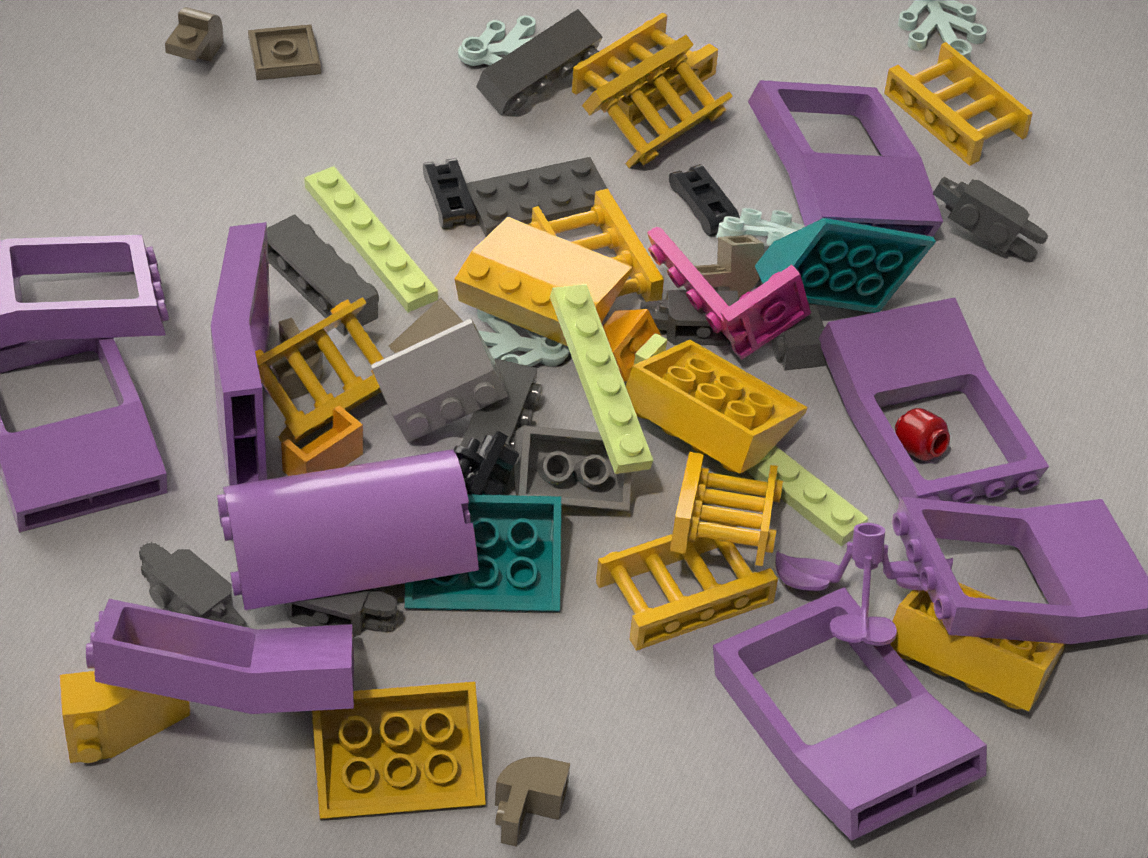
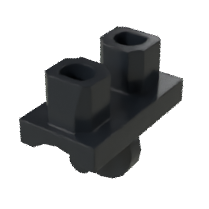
M497 431L494 436L485 435L482 444L479 440L471 438L467 447H454L453 450L458 461H460L462 474L465 476L464 482L467 495L501 494L504 484L489 475L494 466L504 472H509L519 457V453L505 443L508 436L504 433Z

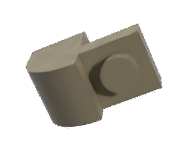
M184 7L178 13L179 24L165 42V51L167 54L193 61L199 58L211 62L224 43L222 20L218 15Z
M751 235L718 237L717 264L695 266V268L715 291H737L739 298L749 292L760 278L755 265L764 254V243Z
M292 317L279 321V344L304 331V329H298ZM313 340L299 348L298 351L319 382H321L323 376V353ZM285 357L268 366L291 400L309 393Z
M526 757L514 761L503 769L497 778L495 791V806H498L495 825L501 826V843L517 847L526 813L559 820L569 785L570 763L544 757Z

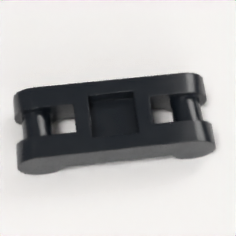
M457 158L446 159V162L442 164H435L433 161L423 163L424 179L428 183L441 228L452 227L453 223L464 222L465 225L476 223L475 208ZM460 206L459 209H450V207Z
M702 164L692 166L689 171L684 173L679 170L669 174V183L672 190L679 192L701 221V226L707 235L718 232L719 223L724 221V217L740 219L735 206ZM714 211H719L720 214L715 215Z

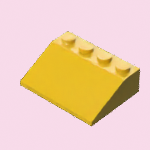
M507 217L471 251L454 280L460 302L568 346L550 299L552 288L587 284L602 323L633 270L631 266Z
M690 339L633 365L626 384L627 392L638 417L650 420L660 426L666 434L682 439L690 444L696 452L709 455L719 461L725 469L739 474L757 465L803 417L808 408Z
M958 582L963 593L969 597L995 599ZM912 590L898 605L892 621L897 629L896 638L890 643L897 654L903 659L919 661L929 666V669L938 675L952 676L965 682V685L975 692H987L1000 698L1010 708L1030 711L1038 699L1066 644L949 635L942 620L936 617L934 604L928 592L923 590Z
M475 681L354 691V708L311 711L320 819L486 805Z

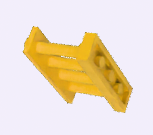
M665 13L659 14L588 59L579 62L573 67L572 93L577 95L590 86L598 89L608 83L604 78L609 74L615 72L621 75L631 69V67L626 65L635 58L644 61L652 56L653 53L648 51L658 44L665 48L676 40L666 34L667 15ZM710 43L697 51L692 52L689 50L685 54L688 58L686 62L701 82L716 74L718 49ZM670 66L664 69V77L679 96L691 90L676 69L672 70ZM645 81L641 84L643 86L641 91L657 111L668 105V102L653 83L649 84L648 81ZM625 95L618 98V105L634 126L646 119L631 98H626Z
M684 35L601 86L582 105L589 116L600 109L603 113L607 112L634 147L636 152L625 163L628 168L639 162L643 166L648 164L659 155L657 150L707 118L713 122L727 111L724 105L733 97L732 94L727 92L715 100L686 62L688 58L685 54L694 45L687 35ZM669 66L672 70L676 69L704 108L692 114L664 77V69ZM645 81H648L649 84L653 83L682 122L670 129L641 91L643 87L641 84ZM625 95L626 98L632 99L659 135L657 138L647 144L618 105L619 97Z
M947 42L941 44L937 64L913 76L900 65H896L888 70L884 94L969 166L980 161L984 140L1008 128L1021 139L1026 138L1028 135L1033 113ZM942 75H945L954 83L935 93H932L923 85ZM963 93L968 94L975 100V102L957 111L952 110L944 103ZM986 110L997 118V120L979 129H975L966 121Z
M608 188L595 192L594 206L588 212L548 222L539 206L532 208V222L528 225L555 236L557 233L592 224L596 227L599 226L603 232L602 234L572 241V243L589 250L608 246L609 249H613L617 256L611 257L612 259L632 267L631 279L626 281L617 297L636 292L638 295H642L645 302L662 300L664 278Z
M363 297L353 303H350L348 299L339 303L330 311L332 315L266 353H263L261 349L255 351L261 383L286 419L284 421L286 428L278 436L281 443L289 439L295 444L333 421V409L340 405L349 412L382 392L373 370H371L373 375L365 380L361 376L356 377L327 334V332L343 324L370 365L384 359L355 317L367 303ZM313 340L344 384L342 387L344 392L336 397L332 393L327 394L298 351L299 348ZM284 357L315 401L313 404L315 409L306 415L303 410H297L268 367Z
M689 452L674 520L670 551L685 554L688 539L696 541V537L756 546L758 548L755 565L763 566L765 552L773 553L776 530L769 529L772 503H780L783 481L776 480L778 466L770 465L768 482L709 473L708 468H702L704 454ZM706 487H708V488H715V489H721V490H727V491H733V492H739V493H745V494H752V495L764 496L765 498L756 497V496H750V495H744V494L731 493V492H725V491H719V490H713V489H707ZM703 503H705V504H711V505H717V506H723V507H729V508H735V509H741V510H748V511L760 512V513H763V514H757V513H751V512H744V511H738V510H732V509H726V508L708 506V505H703ZM700 520H704V521H710V522H716V523H723V524H729V525H735V526H741V527L759 529L760 531L748 530V529H742V528H736V527H730V526H724V525H718V524H712V523H706V522H699V521H700Z
M710 521L706 522V523H712V524H718V525H724V526H730V527H736V528H737V526H735V525H729V524H723V523H716V522H710ZM672 534L620 552H611L598 559L597 586L602 588L616 583L635 614L632 615L629 640L636 651L772 604L775 599L778 578L773 570L768 568L757 573L752 572L734 543L701 537H696V541L688 539L686 553L684 554L670 551ZM719 548L738 579L725 584H718L700 554ZM685 559L704 591L684 596L666 568V565ZM651 571L670 603L649 608L631 577Z

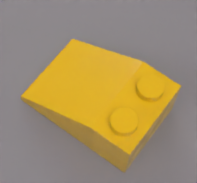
M94 671L60 675L62 717L70 763H93L101 759L113 758L191 715L189 701L95 682Z

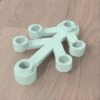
M914 0L907 10L900 13L898 26L901 29L911 31L907 44L912 50L920 51L925 49L928 36L937 27L944 43L947 42L968 60H970L972 46L969 42L973 44L983 43L987 32L985 26L973 23L977 12L976 8L973 5L963 4L955 0ZM927 8L930 13L917 30H914L917 25L918 15ZM942 8L956 12L957 16L943 11ZM952 27L967 33L966 38L968 41L957 39Z
M527 15L519 17L517 24L506 37L505 24L498 20L490 21L480 37H469L463 40L462 45L458 49V57L462 62L470 66H478L483 63L490 66L502 58L497 55H507L532 39L522 38L535 33L536 21L533 17ZM502 40L501 43L491 44L492 41Z
M742 208L740 219L724 217V221L719 223L717 239L718 237L740 235L768 236L766 244L770 246L772 242L805 227V225L792 222V214L785 211H772L769 222L761 219L762 212L752 208Z
M477 309V317L481 321L487 322L496 332L478 330L486 346H492L489 348V351L494 360L496 358L530 367L537 363L554 367L562 364L568 357V346L527 329L525 331L531 338L521 337L505 320ZM518 350L528 352L520 357L512 354Z

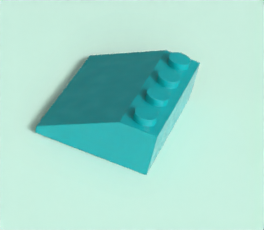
M822 218L772 242L755 265V268L764 284L775 273L782 272L793 265L801 275L808 303L876 313L882 310L936 241L932 236Z
M467 495L470 523H473L479 570L405 583L404 609L560 612L561 496Z

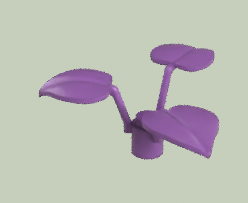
M861 523L854 527L853 543H847V551L839 566L829 561L796 558L779 551L776 553L775 565L778 576L788 586L800 590L819 591L828 588L830 582L839 583L851 558L855 561L856 567L864 569L861 616L840 615L833 618L830 623L831 634L845 642H865L869 645L883 646L890 644L896 638L897 629L890 619L886 617H868L871 570L878 568L880 562L883 564V573L891 580L896 579V583L900 587L911 590H923L920 576L913 563L909 561H889L888 545L884 544L885 528L878 524ZM953 557L950 559H946L951 569L953 566Z

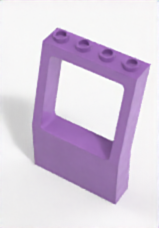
M759 80L748 103L789 173L805 226L822 218L932 237L942 225L943 219L933 195L922 158L876 87ZM790 112L856 116L863 124L882 156L815 152L809 146Z
M267 222L230 226L210 325L218 430L229 486L267 480L262 383L255 351L259 349L263 353L267 352L272 325Z
M142 235L13 238L1 240L0 348L25 341L165 336L163 322L170 319L153 246L146 247ZM131 271L135 272L139 297L135 299L23 303L20 277L38 274Z
M955 297L827 323L818 339L821 342V349L848 415L899 501L902 496L967 503L977 496L986 495L988 498L1003 494L1008 489L1018 487L1019 490H1027L1040 483L1039 479L1047 471L1049 465L987 371ZM955 391L963 392L1008 463L934 480H926L920 475L880 407Z
M114 338L25 341L0 348V373L87 351H94L99 357L119 404L116 407L14 433L5 430L0 416V476L19 533L167 493V473L141 400Z
M900 497L897 513H894L892 517L894 533L900 536L906 548L907 558L910 563L914 564L920 576L921 586L924 591L928 592L934 604L936 617L942 620L949 635L1077 644L1148 634V576L1103 499L1018 509ZM935 538L1017 547L1049 604L973 598L965 595Z
M843 587L714 644L713 655L716 678L801 791L852 841L986 776L987 744L924 688L890 644L874 646L865 642L849 643V645L897 706L817 744L807 745L802 741L753 674L834 638L830 632V623L833 618L847 614L861 616V607Z
M108 599L104 611H99V621L95 622L94 632L90 634V643L86 644L87 668H94L95 682L249 714L354 708L352 624L252 629Z

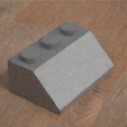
M471 318L371 365L391 414L408 443L508 397L501 371Z
M523 425L516 431L514 450L519 453V457L513 467L516 496H561V505L629 511L632 472L614 473L599 432Z

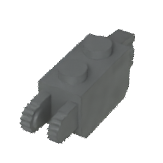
M943 177L933 191V195L946 203L945 208L951 212L948 216L950 220L1004 253L1009 249L1030 261L1035 259L1038 251L1031 244L1018 237V233L1039 244L1045 243L1048 239L1045 230L1028 220L1030 214L1024 207L980 180L972 179L969 184L962 181L958 184Z
M667 290L666 300L640 303V309L649 310L657 328L666 330V339L673 345H679L689 339L699 345H731V342L722 331L716 333L710 327L705 318L706 312L702 308L696 310L686 296L687 290ZM716 291L728 306H731L740 299L738 298L737 291Z
M152 542L143 544V547H140L141 573L150 583L149 594L156 605L160 608L166 607L171 612L246 627V621L233 608L232 584L190 549H178L170 554L166 549L160 547V544L157 545Z
M374 588L285 603L287 616L291 623L305 627L352 624L353 638L361 635L364 627L376 631L381 630V632L385 631L386 633L387 631L391 632L392 629L397 627V617L395 614L397 612L396 599L394 596L386 595L384 592L374 590Z

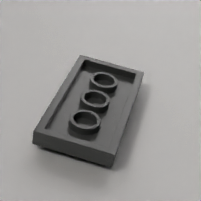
M591 157L466 183L475 208L476 219L485 237L507 217L528 225L532 222V208L539 206L548 222L591 211V207L594 206L595 192L607 189Z

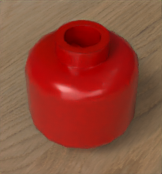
M914 408L902 415L895 424V433L907 453L921 461H929L941 456L949 445L950 434L947 423L941 417L925 409Z

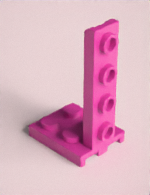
M654 227L647 232L652 245L648 248V251L654 261L659 266L663 263L668 268L667 273L675 286L679 288L683 285L688 291L686 296L696 310L702 308L706 312L705 318L710 327L716 333L723 332L731 342L733 351L741 360L811 314L801 275L793 265L782 272L775 273L767 282L755 290L745 293L737 302L728 306L662 228Z

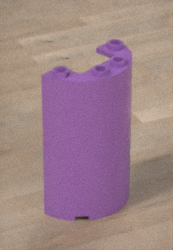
M453 449L223 487L224 494L217 495V506L220 524L223 527L225 541L233 540L238 571L230 572L234 596L242 595L245 610L479 570L473 523H470V513L468 510L469 500L461 467Z

